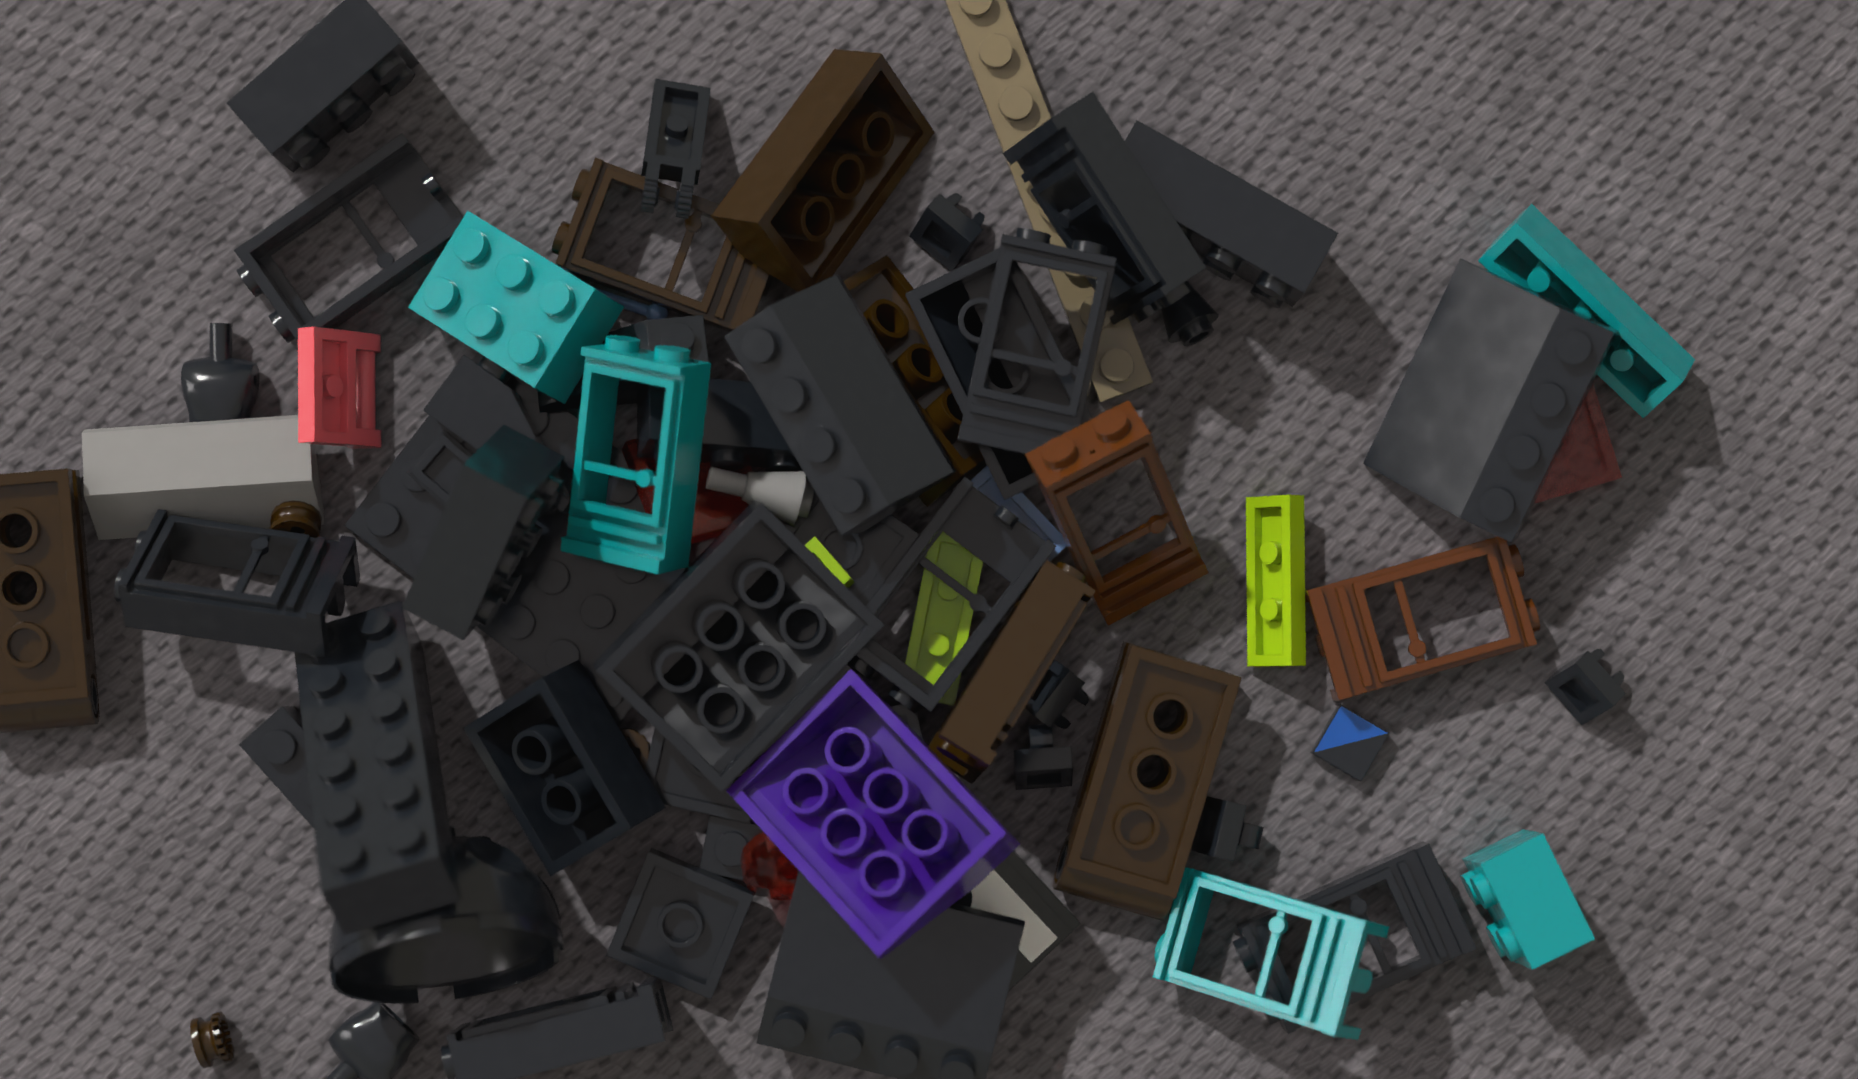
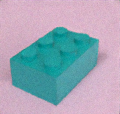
M467 210L408 308L527 384L565 404L584 374L585 356H581V348L602 344L624 306Z

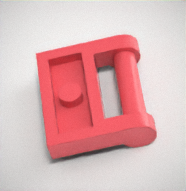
M322 327L298 328V443L344 446L347 448L382 447L381 430H376L375 353L381 352V335Z

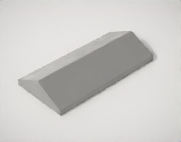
M298 415L84 429L82 432L84 498L98 540L138 537L142 530L147 531L158 509L166 510L167 517L175 515L268 529L271 526V512L283 502L293 500L313 505L322 516L321 525H324V509L315 444L298 443Z

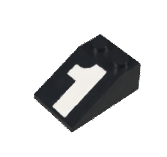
M1015 851L1002 861L978 886L955 902L956 904L1025 921L1009 990L1081 924Z

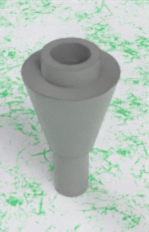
M711 466L706 481V489L740 496L741 500L748 504L753 500L761 502L777 519L790 526L795 524L798 516L807 517L814 494L813 486L806 483L804 471L747 472V474H742Z

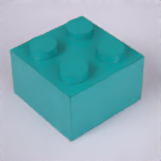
M1522 829L1463 858L1468 872L1460 875L1462 883L1474 905L1482 904L1484 909L1488 910L1493 923L1486 926V931L1501 958L1507 956L1511 962H1516L1533 970L1595 939L1543 833Z

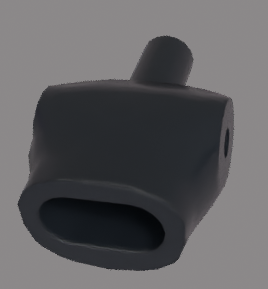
M210 323L209 357L186 361L182 366L181 387L188 409L189 422L250 418L259 391V368L254 362L232 357L233 324Z
M373 1002L364 1010L355 1013L347 1019L329 1038L328 1041L331 1048L342 1062L326 1079H393L407 1062L410 1052L420 1041V1038L385 1003Z

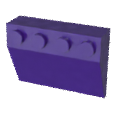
M852 669L726 790L880 959L978 886L1020 845L1019 841L873 687Z

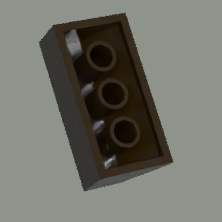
M834 49L711 217L740 255L795 291L800 292L834 275L935 132L882 53Z
M886 255L844 280V283L957 471L919 496L928 507L957 486L964 476L967 478L986 462L976 443L966 444L958 440L963 414L905 296V293L914 290V288Z

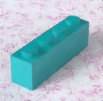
M1532 203L1492 242L1478 260L1488 271L1618 330L1597 375L1642 418L1648 415L1685 380L1695 361L1677 341Z

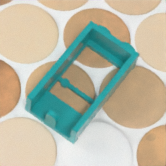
M608 335L605 338V344L581 348V356H585L567 536L562 537L560 551L654 574L686 568L689 566L711 363L689 359L690 350L687 348L657 345L655 346V351L640 348V339ZM619 378L666 388L656 475L649 469L634 471L610 465ZM609 475L634 480L643 488L655 485L652 515L607 505Z
M1185 867L1176 899L1174 898L1171 905L1172 909L1165 933L1159 938L1155 948L1154 958L1156 966L1153 978L1174 983L1335 1037L1359 1039L1361 1028L1343 1023L1351 992L1366 993L1372 983V972L1359 967L1367 934L1387 938L1389 926L1223 876ZM1214 891L1278 910L1277 915L1269 921V929L1272 933L1255 994L1191 974ZM1289 913L1312 920L1290 1004L1286 1005L1265 998L1282 934L1288 929L1286 919Z

